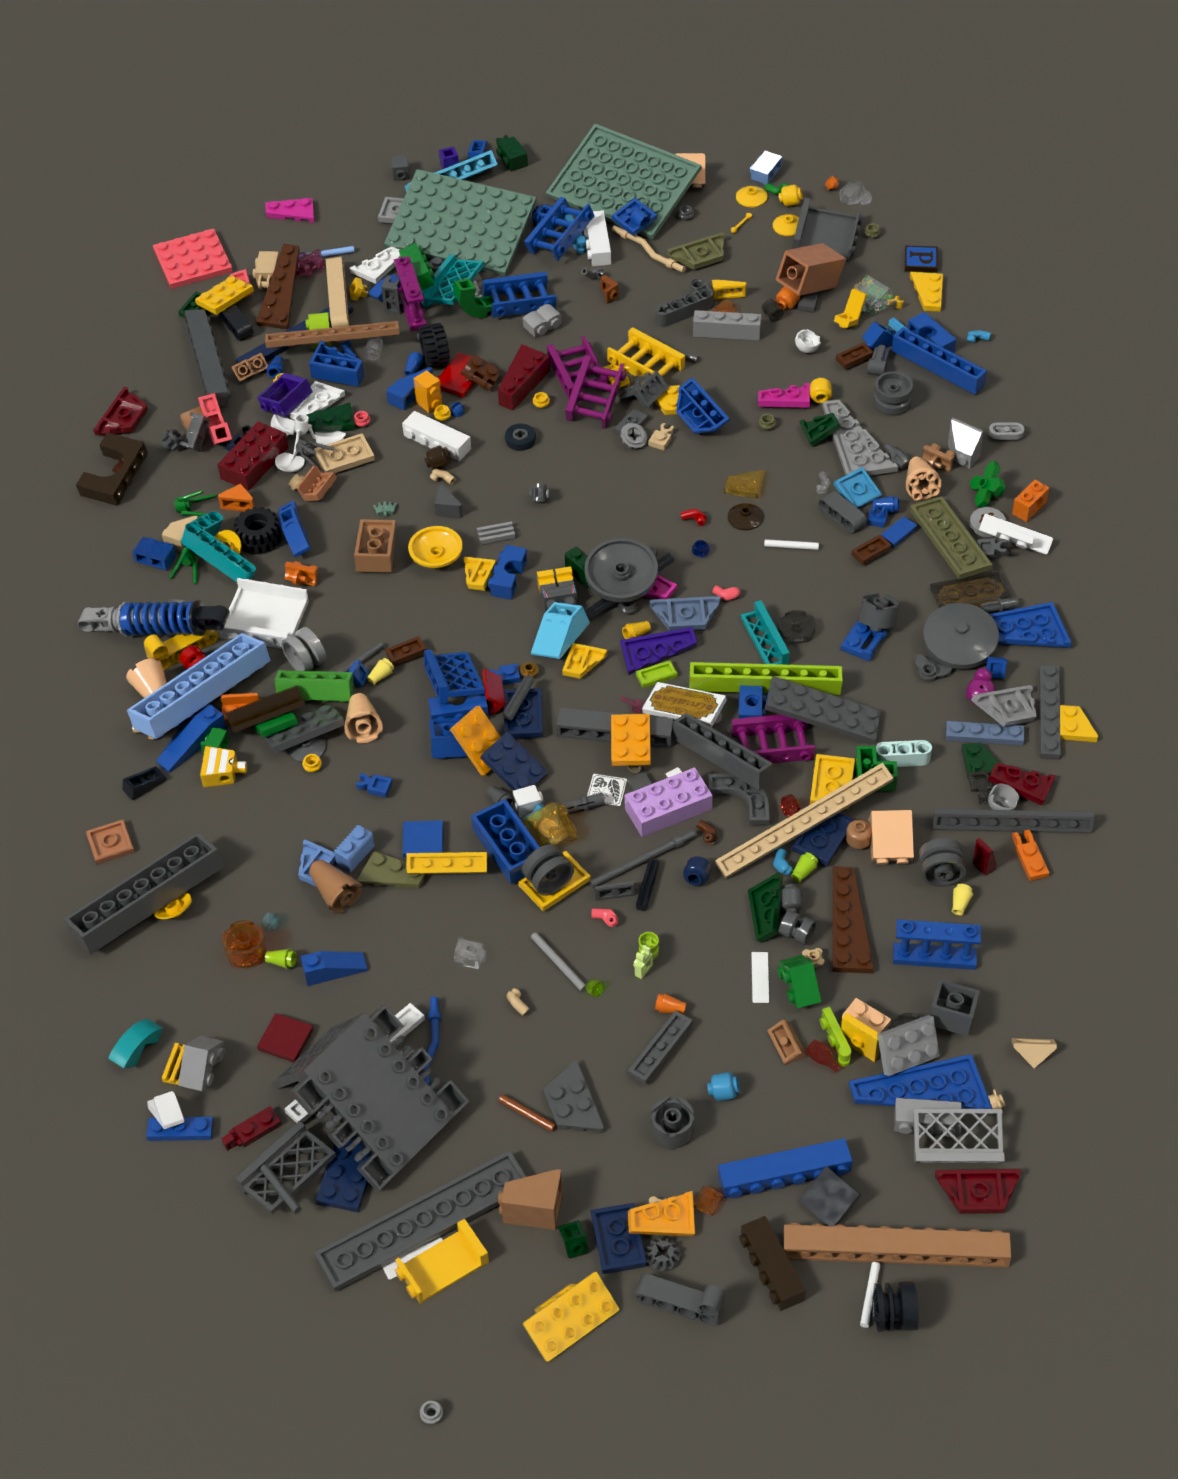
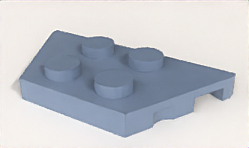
M720 596L650 600L651 609L669 631L693 627V630L706 629L720 604Z

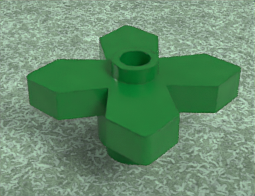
M993 460L986 466L983 477L976 475L970 481L971 489L977 492L975 503L979 508L989 504L991 496L994 498L1001 497L1005 492L1004 480L997 478L1000 472L999 463Z

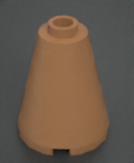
M316 860L311 864L309 874L332 913H342L345 911L343 909L345 906L351 907L362 894V889L360 888L362 884L325 860Z

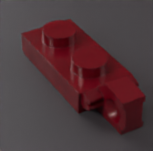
M271 1106L233 1127L229 1134L221 1138L227 1151L237 1145L238 1147H246L277 1129L282 1124Z

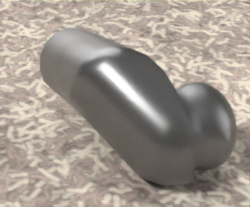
M584 267L581 270V274L590 279L600 280L602 276L606 275L601 268L588 269Z

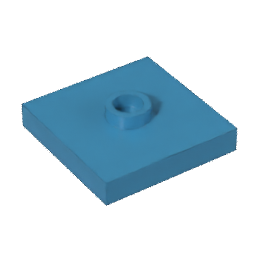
M863 467L833 483L839 494L858 509L882 496V493Z

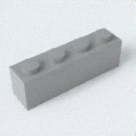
M698 310L694 312L693 337L760 340L761 314Z

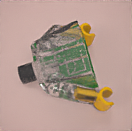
M868 275L861 282L854 285L855 289L867 294L860 316L865 311L876 314L878 311L889 307L897 309L903 307L904 300L900 301L899 296L894 298L889 287Z

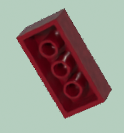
M258 421L218 463L220 479L236 486L241 484L249 491L275 463L277 455L284 453L289 448L286 433Z

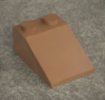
M360 519L354 553L356 572H392L396 520Z

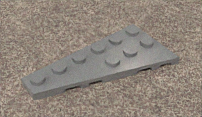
M840 400L822 402L824 414L834 413L842 427L831 435L845 476L861 467L865 469L869 476L898 472L897 464L891 462L890 456L880 449V445L866 429L861 428L858 420L853 419L850 411Z

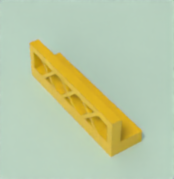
M487 852L406 853L407 874L487 873Z

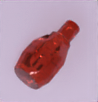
M789 794L781 799V808L786 817L789 818L801 810L799 801L794 795Z
M814 1039L806 1048L808 1056L816 1063L828 1066L835 1073L841 1067L833 1060L834 1058L829 1048L822 1042Z

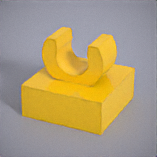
M355 277L349 287L351 300L357 301L359 297L366 298L368 295V291H366L367 286L362 284L360 278Z

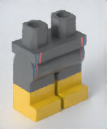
M571 566L555 569L556 583L553 569L537 572V584L545 611L554 602L577 605V592Z

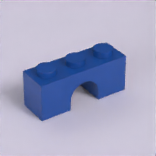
M923 312L909 319V330L923 338L930 339L931 342L952 353L955 352L957 339L934 321L932 317Z
M505 545L504 550L499 554V563L494 566V575L489 578L488 588H490L491 596L512 600L517 588L516 574L511 573H523L527 563L526 548Z
M485 694L467 695L466 701L457 706L450 704L448 700L447 703L440 704L437 697L428 698L431 719L463 718L475 706H480L489 719Z

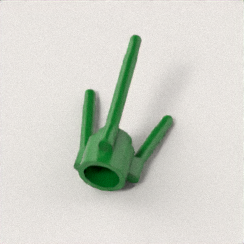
M203 490L178 497L174 499L176 512H181V516H203L207 513L188 511V509H191V503L214 498L217 495L211 494L192 498L202 494Z
M187 547L183 548L169 578H173L181 563L185 566L193 564V583L197 584V563L199 559L196 557V553Z

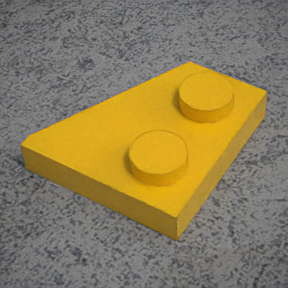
M464 557L468 589L485 591L489 578L493 575L494 566L497 564L496 560Z

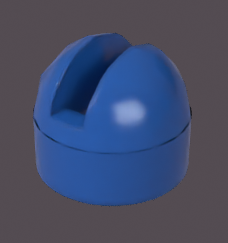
M454 402L451 405L452 416L460 417L464 414V406L460 402Z

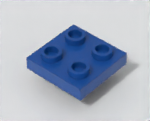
M634 198L612 215V220L632 236H635L657 220V214Z

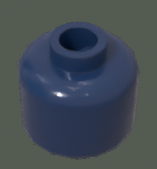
M697 856L690 858L683 871L685 881L693 886L704 885L711 873V865L705 858Z

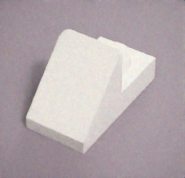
M173 1091L147 1101L148 1109L164 1129L184 1123L182 1112Z

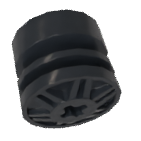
M898 1282L896 1293H893L890 1283H885V1293H883L881 1283H874L871 1306L877 1332H884L885 1321H887L889 1332L894 1331L895 1321H899L901 1331L918 1330V1299L915 1283Z

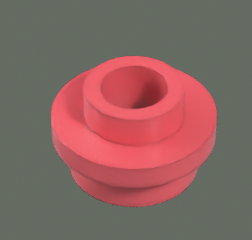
M358 411L355 413L353 419L356 426L364 427L370 423V416L367 412Z

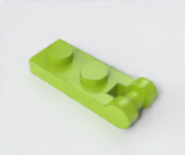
M831 1008L822 1009V1017L819 1019L820 1025L828 1033L830 1046L836 1049L838 1065L847 1067L850 1065L851 1048Z

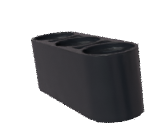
M236 304L219 313L221 320L237 340L254 334L252 325Z

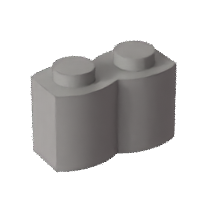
M545 304L537 309V311H532L523 317V327L534 337L542 336L548 330H553L562 323L561 314L550 304Z

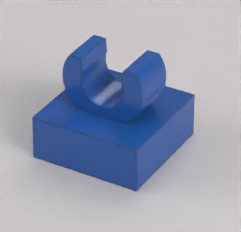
M873 505L867 518V525L884 528L889 511L885 507L878 509Z
M988 656L986 669L990 671L993 678L1005 679L1007 659Z
M360 660L354 661L349 669V672H353V683L357 687H363L367 676L370 674L368 669Z

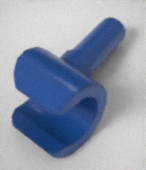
M349 340L341 342V351L343 353L347 352L358 358L350 349L352 344Z

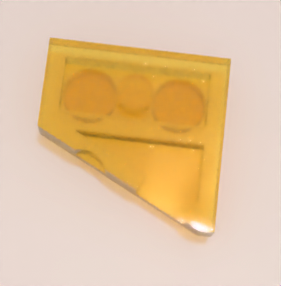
M765 470L728 476L724 493L758 499L765 477Z

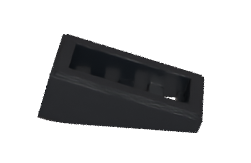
M155 766L124 778L123 791L131 800H134L166 781V776Z

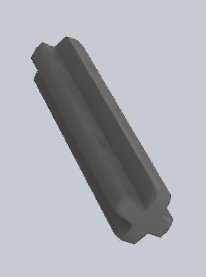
M524 676L503 712L504 719L509 721L513 719L534 683L533 676Z

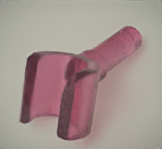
M621 696V701L632 705L631 710L634 713L640 714L642 712L643 703L641 699L634 701Z

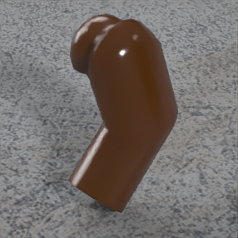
M701 819L696 827L704 832L703 839L705 843L711 845L717 840V831L713 826Z

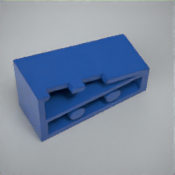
M320 341L309 362L311 378L359 387L364 377L362 360L348 353L343 354L335 347L330 348L323 341Z

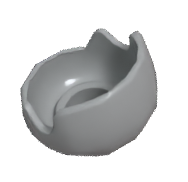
M1002 783L995 785L988 796V804L992 810H1014L1019 800L1016 790Z

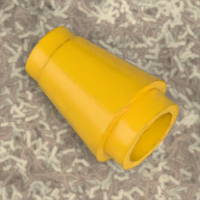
M648 621L629 623L622 628V634L625 639L640 637L649 632L651 626Z

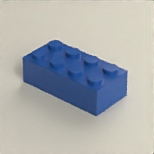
M504 799L471 815L472 830L509 883L513 884L525 878L522 874V866L528 856L540 848V846L507 800Z

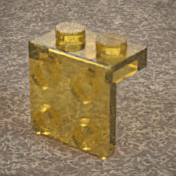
M551 802L522 820V823L540 847L548 844L557 845L562 841L572 842L578 838L576 834L577 829L570 822L569 812L562 803Z

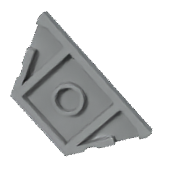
M1031 685L976 694L971 699L972 702L1003 727L1032 722L1037 717L1034 708V698H1031L1033 690Z

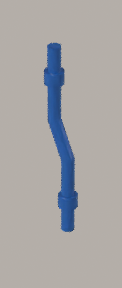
M438 997L430 998V1011L428 1013L429 1022L431 1023V1043L427 1053L432 1059L440 1043L439 1022L441 1021V1012L439 1011ZM431 1061L422 1069V1071H424L427 1067H430ZM430 1075L424 1079L427 1084L430 1083Z

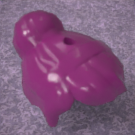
M980 668L975 672L974 678L967 686L966 699L971 700L976 694L996 691L991 680L992 674L988 669Z

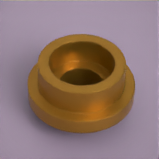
M532 662L524 663L520 667V674L523 678L525 675L535 678L539 672L538 666Z

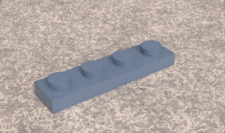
M947 721L946 741L1023 745L1024 726L1010 725L1003 727L1001 724Z

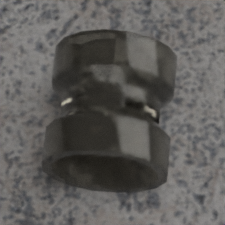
M768 299L762 305V310L770 321L776 322L783 317L784 310L775 299Z

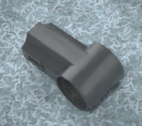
M885 345L875 347L872 359H869L867 374L880 376L885 373L889 349Z

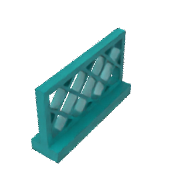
M450 254L434 273L435 278H433V282L435 285L421 291L424 301L421 302L423 307H429L432 303L454 305L457 300L453 292V282L462 280V278H469L473 281L485 266L484 261L456 259L455 255Z

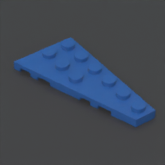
M1053 602L989 614L998 627V644L1071 648V640Z
M972 1054L911 1067L891 1076L884 1075L883 1073L851 1080L848 1085L855 1104L895 1106L896 1098L961 1102V1109H992Z

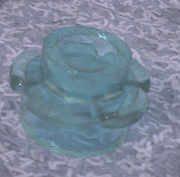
M268 912L264 916L261 925L265 927V930H274L278 926L280 920L277 917V913Z

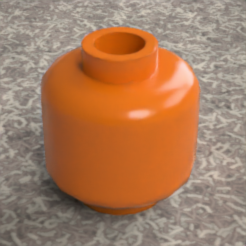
M783 286L776 295L777 304L781 309H792L800 300V296Z

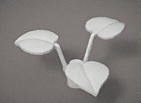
M274 414L271 420V427L285 432L287 437L297 433L293 455L290 453L277 455L275 465L285 472H296L302 469L304 458L296 456V444L299 441V436L305 435L308 430L312 438L316 439V443L323 445L344 439L346 433L340 431H321L314 434L312 425L308 424L309 418L307 415L298 414L295 416L294 421Z

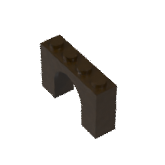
M107 432L99 445L102 454L105 457L124 462L122 468L117 473L106 477L83 472L76 487L80 496L117 506L120 500L123 499L128 486L131 485L135 474L138 473L143 460L147 458L148 451L142 441Z

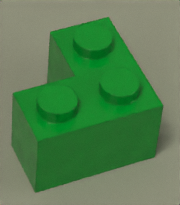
M856 746V778L883 763L892 775L893 781L877 791H896L898 779L897 761H877L876 746Z
M803 955L778 961L780 966L777 968L780 980L782 979L788 984L787 998L790 1004L792 1003L796 1008H801L821 1002L812 961Z

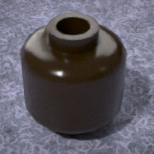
M441 445L427 450V457L424 458L427 467H432L433 470H440L448 466L449 460H451L447 448H443Z

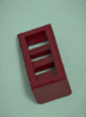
M978 838L975 845L973 865L987 876L996 870L995 856L993 850L983 840Z

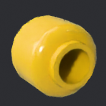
M796 184L782 187L781 193H779L780 203L783 202L785 207L799 205L800 201L803 200L802 190Z
M817 378L811 382L810 397L814 402L822 403L830 400L832 397V385L828 379Z

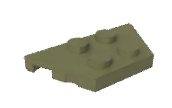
M718 233L667 249V256L694 270L723 261L724 233Z

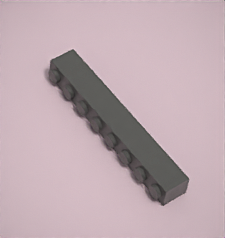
M205 309L185 310V326L204 396L215 393L219 406L228 405V398H231L230 388H227L228 383L227 378L224 377V367H221L222 361L219 356L218 346H216L215 336H213V328L210 326V317L206 316Z

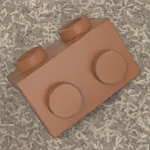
M312 466L297 486V490L304 501H319L324 497L327 490L332 487L337 476L334 472L321 473L317 466Z

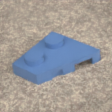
M304 839L298 876L300 880L316 887L309 874L311 864L316 860H325L333 865L336 861L335 853Z

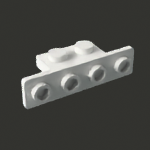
M988 514L984 515L979 531L997 537L999 540L1006 539L1020 548H1028L1045 555L1048 554L1053 541L1052 537Z

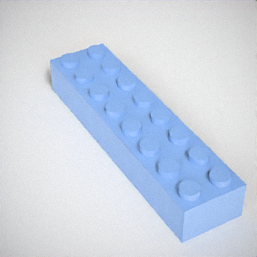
M243 633L239 634L127 709L133 728L155 739L162 737L167 731L178 726L183 720L191 717L195 712L206 707L208 703L220 697L224 692L235 687L240 681L248 678L252 673L270 662L265 642Z

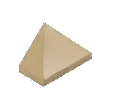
M1011 1038L1013 1047L1033 1068H1036L1057 1049L1054 1039Z

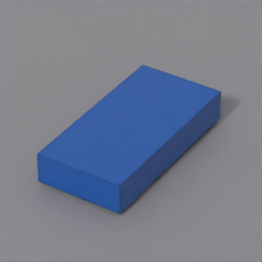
M903 516L883 532L881 536L891 544L892 548H895L917 530V525Z

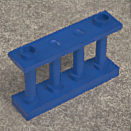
M560 197L524 241L529 253L535 254L541 247L551 250L555 259L559 261L594 218L595 215L590 204H586L581 211L570 208L566 198ZM566 214L577 216L573 222L564 220ZM558 225L568 227L564 233L554 231ZM549 236L558 238L555 244L545 241Z
M538 272L483 280V296L491 295L494 302L492 303V318L537 311V309L545 304H550L556 309V294L548 295L546 291L547 273ZM539 290L541 296L532 297L530 291ZM523 292L525 299H516L514 293ZM507 294L510 301L501 302L498 295Z
M897 919L896 939H901V943L894 942L893 964L976 970L977 948H972V944H981V925ZM910 940L922 941V944H910L909 942ZM931 941L943 942V946L930 945ZM951 943H962L964 947H953Z

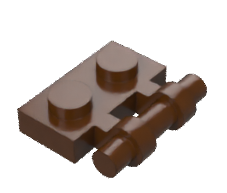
M472 354L460 374L466 377V380L477 383L480 388L490 391L502 370Z

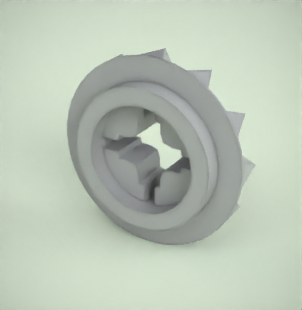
M628 423L621 429L620 437L623 439V443L628 445V448L633 447L635 450L645 445L647 434L640 425ZM631 434L636 437L635 440H633V437H630Z

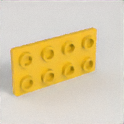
M593 1272L579 1283L569 1284L534 1309L536 1313L524 1321L523 1326L544 1360L549 1362L618 1312L619 1307L598 1273Z

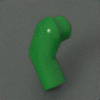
M782 182L780 187H776L767 183L765 190L779 195L782 187L789 186V184Z

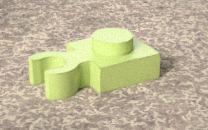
M645 945L642 946L641 953L637 952L633 965L635 967V976L640 979L653 966L651 948Z

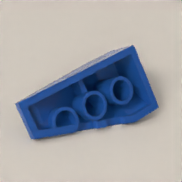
M210 704L195 712L191 717L186 718L156 760L157 764L168 773L173 771L201 749L200 743L205 741V737L210 733L212 727L223 730L227 729L224 715Z

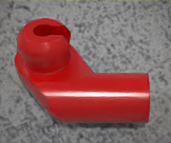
M696 508L681 512L682 520L693 518L700 526L706 524V515Z

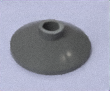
M319 735L288 748V753L293 760L302 763L308 754H316L319 758L322 757L326 750V743L324 738Z

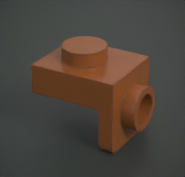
M606 275L600 278V288L605 293V302L608 304L619 297V284Z

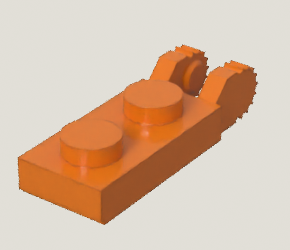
M1029 829L1024 830L1026 844H1022L1018 832L1013 833L1012 838L1016 852L1029 881L1049 877L1048 868L1036 842H1034L1031 831Z

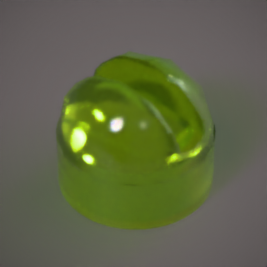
M591 979L586 984V991L593 997L600 996L604 990V984L597 979Z

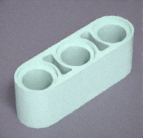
M926 740L881 742L876 746L877 761H897V767L924 766L929 764L931 759L932 745Z

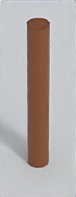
M504 1094L499 1097L498 1101L551 1132L555 1130L556 1124Z

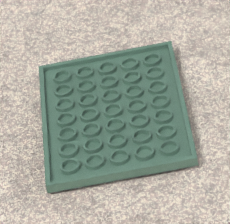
M594 124L551 184L546 195L556 201L560 197H564L569 206L581 211L586 204H590L592 211L604 210L605 220L616 225L618 224L612 220V215L636 198L657 214V220L638 233L654 239L702 167L701 164Z
M417 169L387 235L384 246L385 248L395 247L401 250L416 243L418 248L422 247L427 258H441L445 261L451 254L455 255L456 259L484 261L485 266L481 271L506 276L537 200L534 196Z

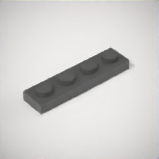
M675 1010L629 1068L628 1075L646 1085L691 1028L693 1020Z

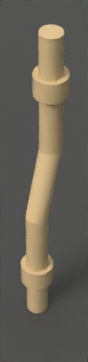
M615 225L612 227V231L619 234L622 238L641 244L652 259L665 264L666 267L672 270L676 269L682 273L685 272V266L678 264L676 260L667 259L655 253L645 239L637 235L632 236L625 229Z

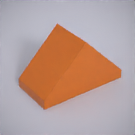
M241 484L218 495L220 509L245 512L246 509H253L255 507L252 496Z

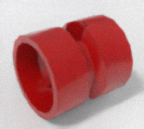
M192 645L182 651L179 661L185 669H189L206 656L198 646Z

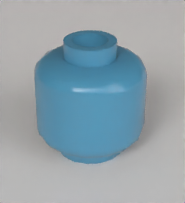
M731 1072L714 1074L711 1077V1082L707 1083L709 1095H713L715 1100L719 1102L734 1099L737 1093H740L739 1079Z

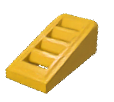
M712 280L713 300L746 297V282Z

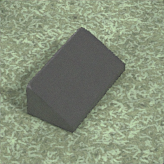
M635 881L595 886V899L604 900L635 895Z

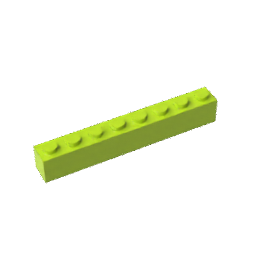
M690 662L689 688L705 692H740V685L763 686L762 693H768L772 676H776L831 695H840L843 681L842 666Z

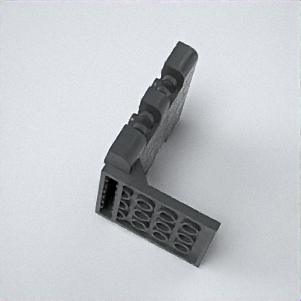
M386 1005L378 1008L369 1017L364 1012L332 1026L273 1082L279 1089L298 1081L299 1083L290 1093L309 1115L325 1104L316 1116L319 1119L323 1118L329 1111L335 1115L327 1121L325 1126L328 1129L340 1121L327 1136L338 1148L343 1147L354 1137L345 1147L348 1152L353 1150L358 1143L363 1147L354 1157L356 1162L360 1161L367 1153L369 1155L356 1169L376 1191L381 1190L469 1102L451 1080L445 1081L433 1091L441 1080L439 1077H436L429 1084L424 1081L432 1072L430 1067H427L422 1073L418 1074L432 1060L423 1047L415 1050L406 1059L404 1057L411 1052L413 1047L408 1045L401 1052L395 1048L403 1042L404 1037L399 1035L392 1042L390 1040L404 1025Z

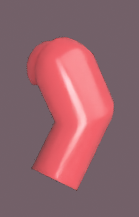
M716 585L712 593L720 596L725 601H729L739 597L741 591L737 587L723 589Z
M592 908V919H602L610 927L618 924V917L611 909Z

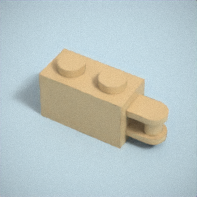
M259 251L258 258L255 259L256 269H253V278H256L258 289H268L279 258V252Z

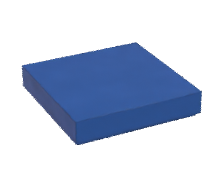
M443 820L403 822V858H407L406 853H443Z

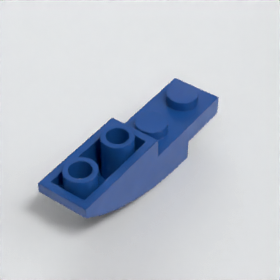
M293 500L280 507L277 514L293 555L297 557L305 554L311 547L306 529L301 522L297 504Z

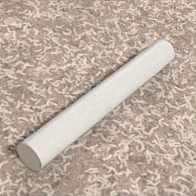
M766 539L764 542V547L818 550L819 543Z
M872 1262L860 1321V1326L868 1328L870 1324L874 1283L878 1281L880 1264L877 1262Z

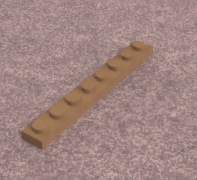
M398 321L265 334L266 348L275 349L281 346L311 345L313 343H320V341L328 343L330 341L343 342L350 339H374L380 336L393 337L400 334Z

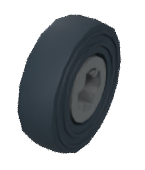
M514 424L506 430V444L513 450H527L535 444L536 434L530 425Z

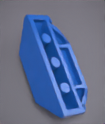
M691 378L679 387L676 412L695 434L716 431L730 421L729 417L694 378Z

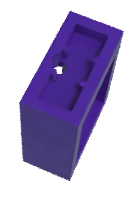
M283 373L257 398L263 411L286 417L313 391L307 379ZM288 391H290L281 401L278 402V400H280Z

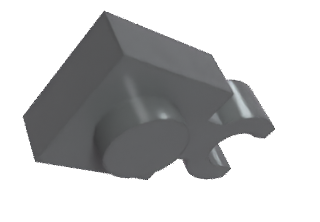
M995 538L978 539L977 541L978 546L987 558H996V553L1002 555L1009 554L1006 548L1002 549L1003 546L1009 545L1006 539L1000 540L998 543Z

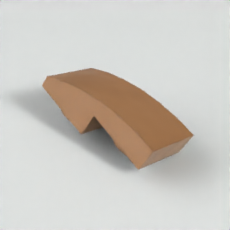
M259 353L231 368L239 382L265 371L268 364L262 353Z

